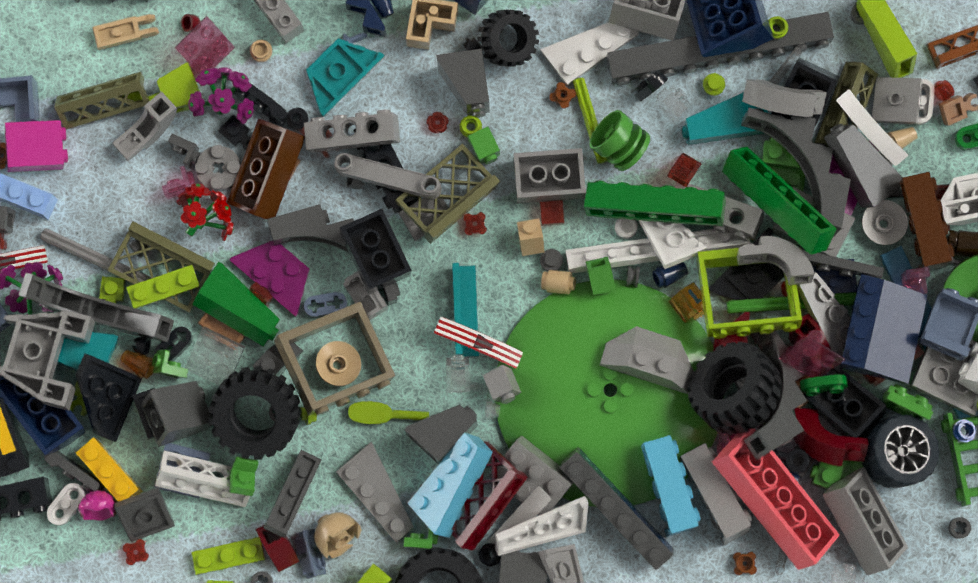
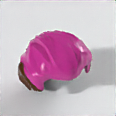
M91 491L78 504V511L82 519L106 520L117 515L114 503H117V501L105 491Z

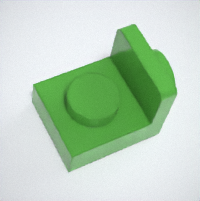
M157 350L152 359L153 373L174 378H187L188 369L182 368L181 363L168 361L169 350Z
M241 457L235 458L230 470V493L253 496L258 460Z
M430 528L428 539H424V534L410 533V537H404V547L432 549L433 544L438 543V535L434 534Z

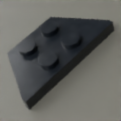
M768 228L761 236H772L773 232ZM760 237L753 244L758 245ZM771 263L730 266L709 287V292L731 300L764 298L784 278V272L778 266Z

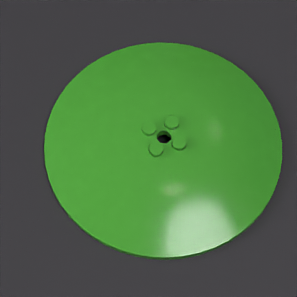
M614 279L616 290L611 291L607 295H593L590 281L576 284L575 290H571L569 295L553 293L540 301L526 313L510 334L506 344L522 351L523 355L516 369L500 361L497 367L504 365L512 369L521 393L515 396L512 402L506 404L495 401L498 424L509 449L519 437L523 436L558 465H561V462L579 447L633 506L656 499L652 488L654 478L648 474L641 448L643 443L670 435L671 439L677 442L679 453L676 455L679 463H681L680 456L703 444H706L708 449L711 448L718 432L712 429L693 410L688 394L600 366L605 344L637 326L680 340L694 371L697 369L696 365L700 360L703 361L708 352H713V344L700 323L687 309L668 295L652 287L639 283L638 287H634L632 284L628 287L625 280ZM608 384L614 385L617 389V393L613 397H608L604 394L603 389ZM686 473V476H683V477H684V480H686V479L688 478L687 473ZM574 483L562 497L566 500L574 501L585 496L588 506L596 507Z

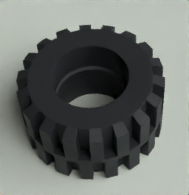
M498 10L496 13L489 14V18L482 21L484 26L479 27L478 32H481V37H477V41L482 43L479 49L485 52L483 56L486 59H490L491 63L498 64V66L516 67V65L525 64L524 61H529L532 58L530 54H535L537 51L534 48L535 44H539V40L536 39L539 31L534 30L536 23L529 20L531 17L519 10ZM509 24L516 31L517 42L514 48L507 52L502 48L499 36L501 30Z

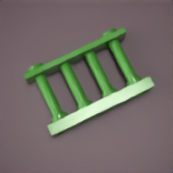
M947 413L943 415L941 428L942 432L947 434L958 486L955 489L956 499L958 502H961L963 507L971 505V497L978 496V487L968 488L965 477L967 474L978 473V463L963 466L960 452L978 449V439L967 443H958L952 429L954 424L962 419L953 420L952 413ZM978 416L962 418L971 421L974 426L978 425Z

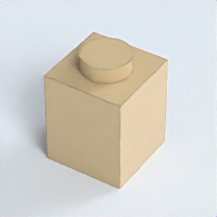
M540 219L517 222L522 256L545 253Z

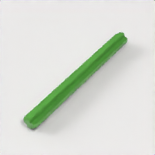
M856 292L837 293L834 298L840 305L851 306L854 304ZM798 296L800 309H806L801 296ZM788 297L730 300L726 302V310L729 314L790 310Z

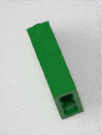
M218 261L199 290L192 305L264 347L267 340L273 341L279 329L276 328V325L280 319L231 271Z

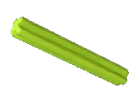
M577 78L573 80V85L589 138H591L598 122L585 79ZM594 151L598 164L607 162V157H601Z

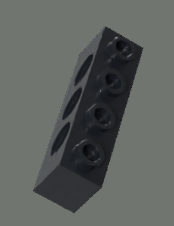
M377 122L370 126V133H375L378 130ZM391 144L380 145L379 150L376 152L369 151V146L357 148V150L362 149L365 154L363 158L380 163L386 162L391 166L403 168ZM375 185L378 190L382 188L385 194L382 199L388 210L392 208L394 213L402 210L395 200L404 192L398 190L393 192L387 187ZM408 196L403 201L409 206L418 201V197Z
M39 477L0 486V499L6 497L8 500L7 507L3 510L0 509V521H2L1 517L10 515V518L22 517L25 511L33 510V513L47 511V507L52 503L48 478ZM29 492L31 500L28 504L24 505L21 502V497L24 493Z

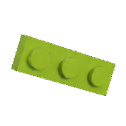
M189 265L126 288L133 308L137 309L199 288L200 285L193 265Z
M259 537L191 552L196 575L265 560L262 542Z

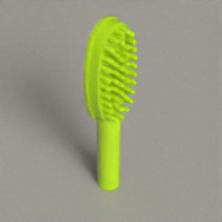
M373 401L353 403L348 409L350 419L364 424H382L390 421V419L423 420L429 417V412L392 410L386 404Z

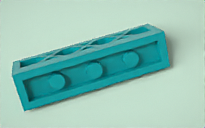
M452 263L454 322L478 331L476 266H459V263ZM455 342L456 358L479 357L478 351Z

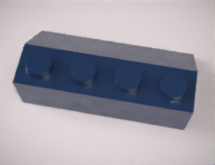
M0 375V397H3L6 405L45 456L67 447L86 433L84 427L71 410L48 406Z

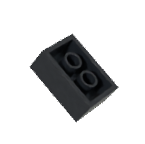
M383 209L340 227V235L368 294L411 276L412 270Z

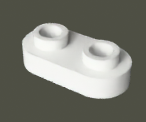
M922 79V89L925 91V95H921L919 109L923 113V117L918 118V124L916 125L927 123L933 112L935 88L926 79Z
M77 483L67 484L48 507V520L55 525H65L78 510V504L85 497V489ZM77 491L78 498L73 500L71 493ZM60 509L64 512L62 518H58L56 515Z

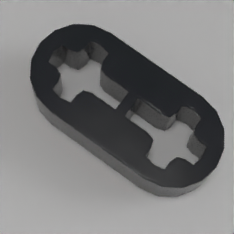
M186 327L175 328L170 333L168 343L162 341L156 347L154 354L157 353V350H168L173 346L169 354L171 356L168 358V361H175L192 343V333ZM179 332L181 334H184L186 332V342L179 341L176 345H174V343L178 340L177 334Z

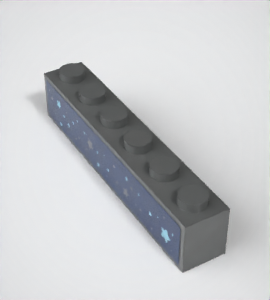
M579 447L561 462L559 468L655 570L673 556L674 548Z

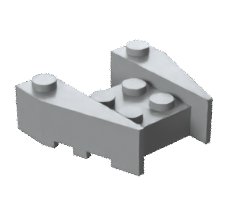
M70 311L32 315H5L4 319L9 324L15 325L4 365L3 367L0 366V375L44 404L70 411L76 388L72 384L53 380L64 338L89 344L95 324L93 318Z

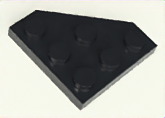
M84 353L76 373V378L93 433L117 442L133 402L132 395L137 393L142 378Z

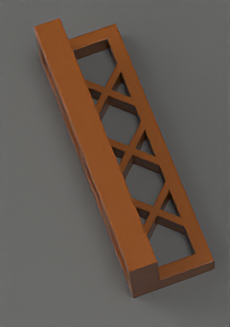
M978 25L927 43V48L936 69L978 54V39L975 38L978 32ZM959 37L970 40L969 44L961 47L954 45ZM942 44L950 49L948 52L937 55L934 47Z

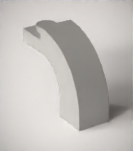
M747 79L742 102L777 113L812 117L813 114H822L827 92L822 90L792 89L765 80Z

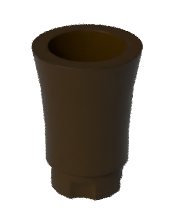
M949 230L947 243L952 244L955 255L967 257L978 255V232Z

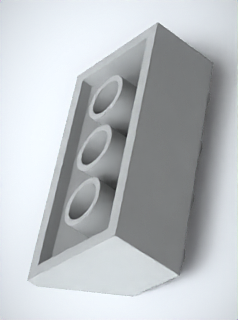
M864 467L835 482L822 494L826 505L832 511L837 525L843 531L848 545L854 551L859 565L863 568L866 575L890 569L908 548Z

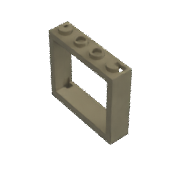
M361 301L278 334L274 340L308 416L314 413L316 415L324 414L329 411L328 407L335 404L337 407H341L349 403V399L357 396L358 399L370 394V390L377 387L378 390H381L391 385L390 381L395 377V373ZM356 318L382 374L316 401L290 344Z

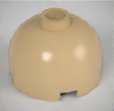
M342 512L326 514L318 521L314 540L325 558H328L329 555L331 558H336L353 546L348 543L354 537L358 539L362 529L357 521L348 514Z

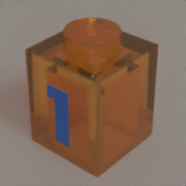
M695 282L680 290L668 301L684 323L692 318L696 321L704 315L701 290Z

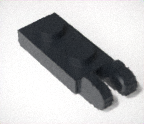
M251 84L252 87L247 92H243L239 88L234 92V95L241 101L245 98L253 101V109L267 116L270 123L280 127L285 124L287 117L285 108H282L274 99L253 84Z

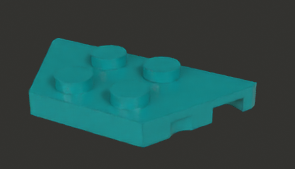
M338 38L306 69L321 115L324 117L385 55Z

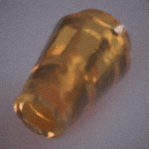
M128 349L124 351L120 359L121 362L138 377L148 379L153 374L152 358Z

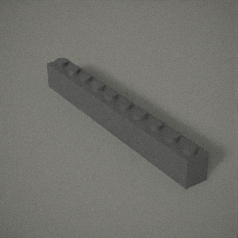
M829 12L785 19L788 23V32L783 38L772 39L750 50L703 57L697 37L693 36L607 52L606 59L611 84L617 83L618 86L631 83L630 80L636 79L643 82L655 72L658 75L663 72L666 77L675 75V72L692 73L700 67L713 69L722 63L735 65L743 59L757 61L762 59L763 56L770 54L772 57L784 55L787 51H795L796 47L801 52L813 46L816 49L825 48L834 39ZM778 25L773 26L774 31L778 32L781 30Z

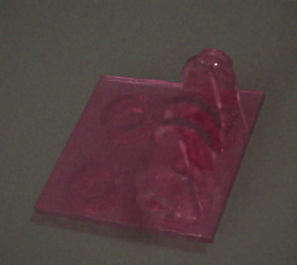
M206 16L174 48L185 58L190 67L200 75L205 69L215 68L235 47Z
M812 330L807 337H802L796 341L795 345L789 346L786 352L779 356L780 360L810 378L824 375L845 360V358L821 344L822 334L818 330Z

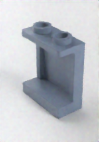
M951 288L942 289L937 293L918 343L957 360H964L969 354L970 348L968 347L978 323V299L972 297L965 298L959 295L958 291Z

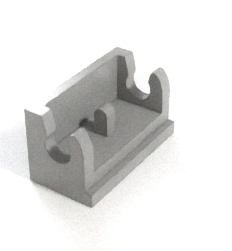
M358 271L344 280V287L354 303L361 301L369 320L388 310L387 304L378 291L368 294Z

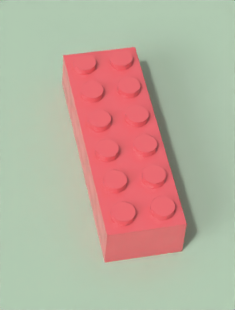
M749 428L748 432L737 433L714 458L712 463L798 570L816 565L840 534L773 450L756 460L744 441L756 429Z

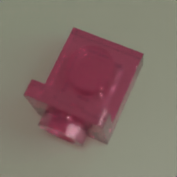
M185 166L180 167L183 180L172 179L167 182V185L162 186L167 199L178 197L180 193L185 191V187H191V184H195L192 171H187Z
M929 267L905 270L901 274L904 287L923 294L928 293L926 279L930 277Z

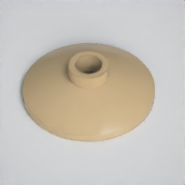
M333 341L327 343L320 349L316 357L315 364L319 376L326 383L333 386H345L352 383L358 377L361 370L359 353L346 342ZM338 362L341 368L335 369L333 363Z

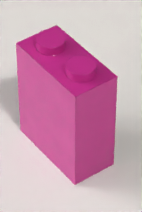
M61 120L5 123L8 172L63 170L64 163H68L67 149H63L62 141H66V128L61 127Z

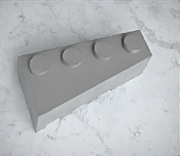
M703 444L680 456V462L683 463L695 489L698 488V496L703 506L710 510V520L714 528L722 531L724 536L720 539L723 545H726L749 532L752 518L747 509L742 510L738 503L741 501L740 497L734 489L729 487L726 479L712 463L717 456L712 447L708 449L707 445Z

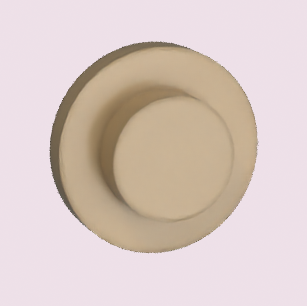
M257 40L250 47L251 57L257 62H265L272 56V47L265 40Z

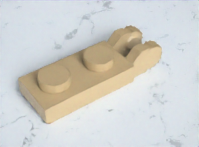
M155 15L133 16L93 26L97 49L102 50L158 35L157 27L143 30L139 28V25L155 22Z

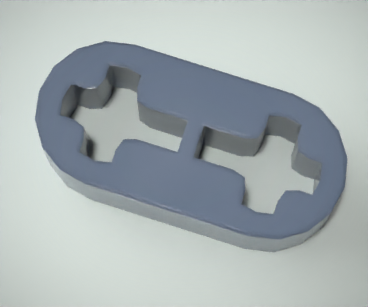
M340 292L321 294L306 299L304 310L308 316L318 318L347 307L348 302L346 297ZM336 297L343 301L339 309H336L334 305L327 306V303L334 302ZM313 301H316L317 305L324 304L325 306L317 308L316 313H313L312 309H308L309 306H312Z

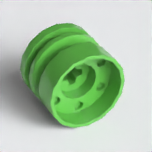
M615 110L604 117L597 125L590 138L589 146L601 157H607V161L613 164L617 170L625 171L636 164L643 156L650 143V135L638 124H633L632 119L621 110Z

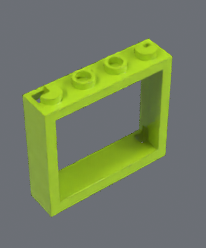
M738 248L698 252L696 262L707 337L722 339L727 337V335L736 334L743 337L756 332L770 334L776 330L792 332L800 328L802 315L797 285H788L785 273L784 278L791 316L714 324L706 268L738 265Z

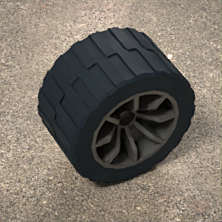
M897 415L878 421L863 436V438L868 439V448L865 460L861 464L866 469L869 477L877 484L883 485V487L900 488L923 482L929 475H932L938 464V457L940 456L938 440L929 425L918 417Z

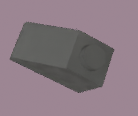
M291 343L290 346L297 359L303 350L295 343ZM275 344L253 365V367L261 366L262 371L265 372L269 368L275 370L274 375L278 377L287 369Z

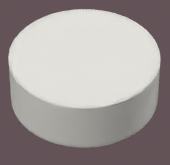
M617 219L615 232L620 238H632L637 232L638 224L636 220Z

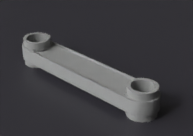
M347 153L339 154L335 158V169L344 177L428 199H436L441 194L442 187L440 181L434 176ZM345 162H349V163H350V164H349L347 167H345V168H341V167H340V166H341L343 163H345ZM429 185H436L435 189L426 190Z

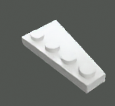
M608 22L542 48L540 52L565 85L568 86L573 80L581 77L605 60L607 52L617 51L637 37L639 32Z
M638 220L664 269L696 257L698 252L707 250L706 246L702 242L700 243L689 228L686 229L682 223Z
M583 496L497 533L495 550L498 556L585 533L588 513L586 497Z

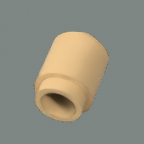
M558 270L543 272L541 278L542 290H546L548 293L567 295L570 294L571 290H575L576 277H573L572 272Z

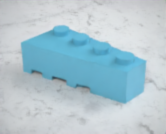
M464 432L407 503L436 535L451 537L454 531L452 527L456 519H460L463 513L461 509L466 499H470L473 493L472 487L476 479H480L493 453L477 436Z
M669 435L643 443L641 448L648 474L654 478V481H652L653 492L657 500H661L658 509L661 519L667 522L668 528L664 529L666 537L699 526L700 515L696 507L693 508L691 503L693 493L690 485L685 484L683 476H686V471L683 463H679L676 455L679 453L676 440H672Z

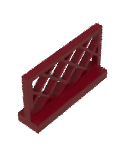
M484 441V443L493 453L491 455L492 463L487 464L485 468L492 467V480L484 481L482 473L478 482H475L473 485L478 486V498L466 499L464 503L465 516L460 517L459 520L456 519L452 530H454L452 536L456 539L455 542L460 548L472 551L528 478L487 441ZM504 465L508 471L503 478H498L497 466ZM492 484V493L490 496L484 497V485ZM478 502V512L475 515H470V503ZM465 520V529L460 535L457 532V521Z

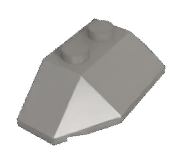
M637 326L607 342L600 362V366L686 394L689 392L688 385L692 381L690 377L694 371L680 340Z

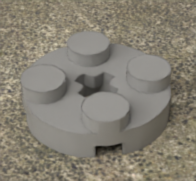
M214 145L200 154L195 164V170L199 181L206 188L214 191H224L233 187L241 163L233 150L221 145ZM223 162L224 166L222 168L224 172L213 173L214 165H219Z

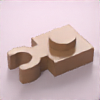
M968 93L963 98L957 95L939 103L944 125L949 126L967 118L966 111L968 110L977 111L978 104L971 105V100L976 98L977 94Z

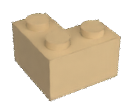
M412 0L406 35L407 47L429 50L433 29L455 32L458 3L444 0Z

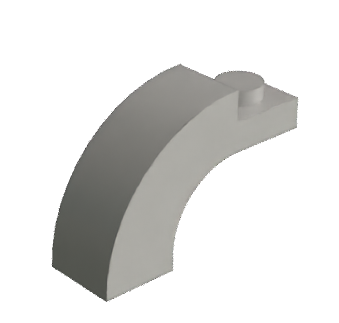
M162 91L144 105L145 110L139 120L112 143L127 161L131 160L144 148H149L172 123L177 108Z
M760 236L758 245L745 244L738 248V265L761 262L771 263L778 266L785 273L788 285L812 283L814 270L808 257L800 248L785 239L773 236Z

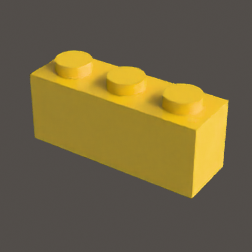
M93 437L76 452L118 502L143 492L98 439Z

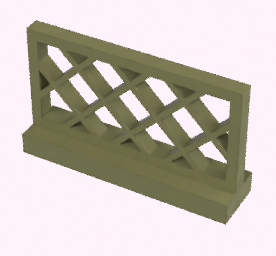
M463 143L426 174L429 176L435 174L440 183L451 184L450 195L440 194L437 197L439 199H450V208L448 210H437V198L434 199V209L421 208V197L405 192L395 200L400 208L425 234V238L430 244L497 188L500 180L495 175L492 176ZM460 152L468 158L467 166L455 165V156ZM441 168H450L451 180L438 179L439 170ZM455 169L467 170V181L454 180ZM471 170L480 171L485 178L480 182L470 181ZM454 184L467 185L466 194L464 196H455ZM408 196L418 197V208L408 207L403 200ZM421 213H433V222L428 227L420 220Z
M132 221L128 228L129 231L107 271L132 284H137L140 282L137 280L135 272L148 268L151 278H154L151 267L164 263L166 272L169 273L167 262L177 260L181 262L182 268L185 267L184 264L187 266L193 265L194 271L197 270L203 273L204 276L199 283L200 287L196 289L195 293L193 294V291L190 290L192 298L188 306L180 303L177 295L174 296L175 300L172 298L164 299L190 313L194 306L192 303L214 269L215 263ZM132 237L140 241L142 250L129 254L127 244ZM143 243L150 246V248L145 249ZM125 249L127 255L121 256ZM154 249L160 251L163 260L150 264L146 252ZM144 253L147 265L134 269L130 257ZM164 254L168 255L171 258L165 259ZM128 258L131 267L130 271L121 273L114 269L119 260ZM133 273L134 279L127 275Z

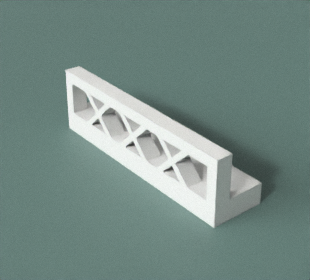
M163 451L155 486L246 507L250 496L230 493L231 466ZM167 460L175 461L179 466L166 465ZM190 467H199L201 472H194ZM213 472H221L224 477H216Z

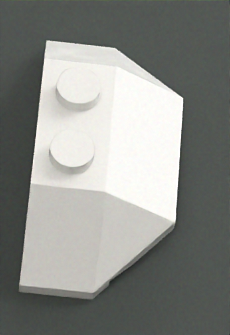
M978 173L955 177L949 184L941 198L943 207L941 214L943 221H946L947 225H966L978 222Z

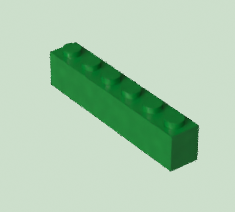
M747 146L730 150L722 170L729 180L737 185L746 196L753 200L760 209L768 214L776 224L783 228L810 255L827 251L837 228Z
M600 180L587 183L584 209L589 217L723 226L726 207L725 192L718 189L698 190L694 187L681 189L669 185L653 187L649 184L630 185L625 182L611 184Z

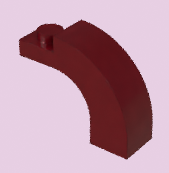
M794 409L793 414L804 429V431L793 437L801 450L818 461L835 466H842L843 460L864 462L868 448L867 438L844 437L832 434L820 424L817 410Z

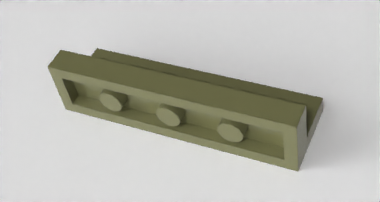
M845 62L814 143H821L829 147L824 137L831 133L830 129L838 124L848 125L847 119L849 116L838 104L837 98L847 90H850L855 97L859 94L860 104L866 108L876 82V77L879 74L863 62ZM866 73L869 76L867 84L864 86L863 78ZM852 121L851 125H854L858 129L856 124Z
M137 72L57 96L54 107L63 127L69 129L143 107L149 102V98L143 86L142 72ZM139 90L142 100L133 101L127 97L129 93ZM111 98L122 101L120 106L115 108L106 105V103ZM91 104L100 107L99 112L91 114L85 111V109ZM73 111L78 113L79 116L75 120L67 121L64 112Z

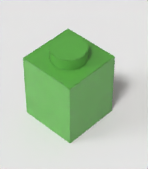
M489 127L468 135V142L481 164L485 162L488 165L498 159L497 156L500 155V149Z
M608 256L586 261L593 295H607L611 291L616 290Z

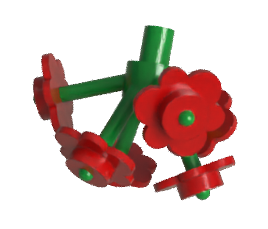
M195 183L191 184V187H185V191L178 195L179 199L176 202L183 207L184 213L181 215V221L189 225L185 231L188 235L193 236L197 229H202L204 226L222 229V241H226L227 235L232 234L234 230V224L230 218L232 213L230 206L226 203L227 198L219 191H209L203 184ZM202 196H210V199L213 201L207 209L201 208L199 199ZM217 216L219 220L224 222L222 225L208 221Z

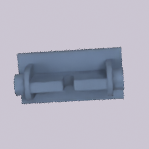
M315 529L296 533V538L294 539L298 555L306 553L307 556L299 559L303 575H306L307 579L327 574L325 559L314 540Z

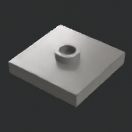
M876 77L872 118L877 123L918 124L923 80L921 78Z

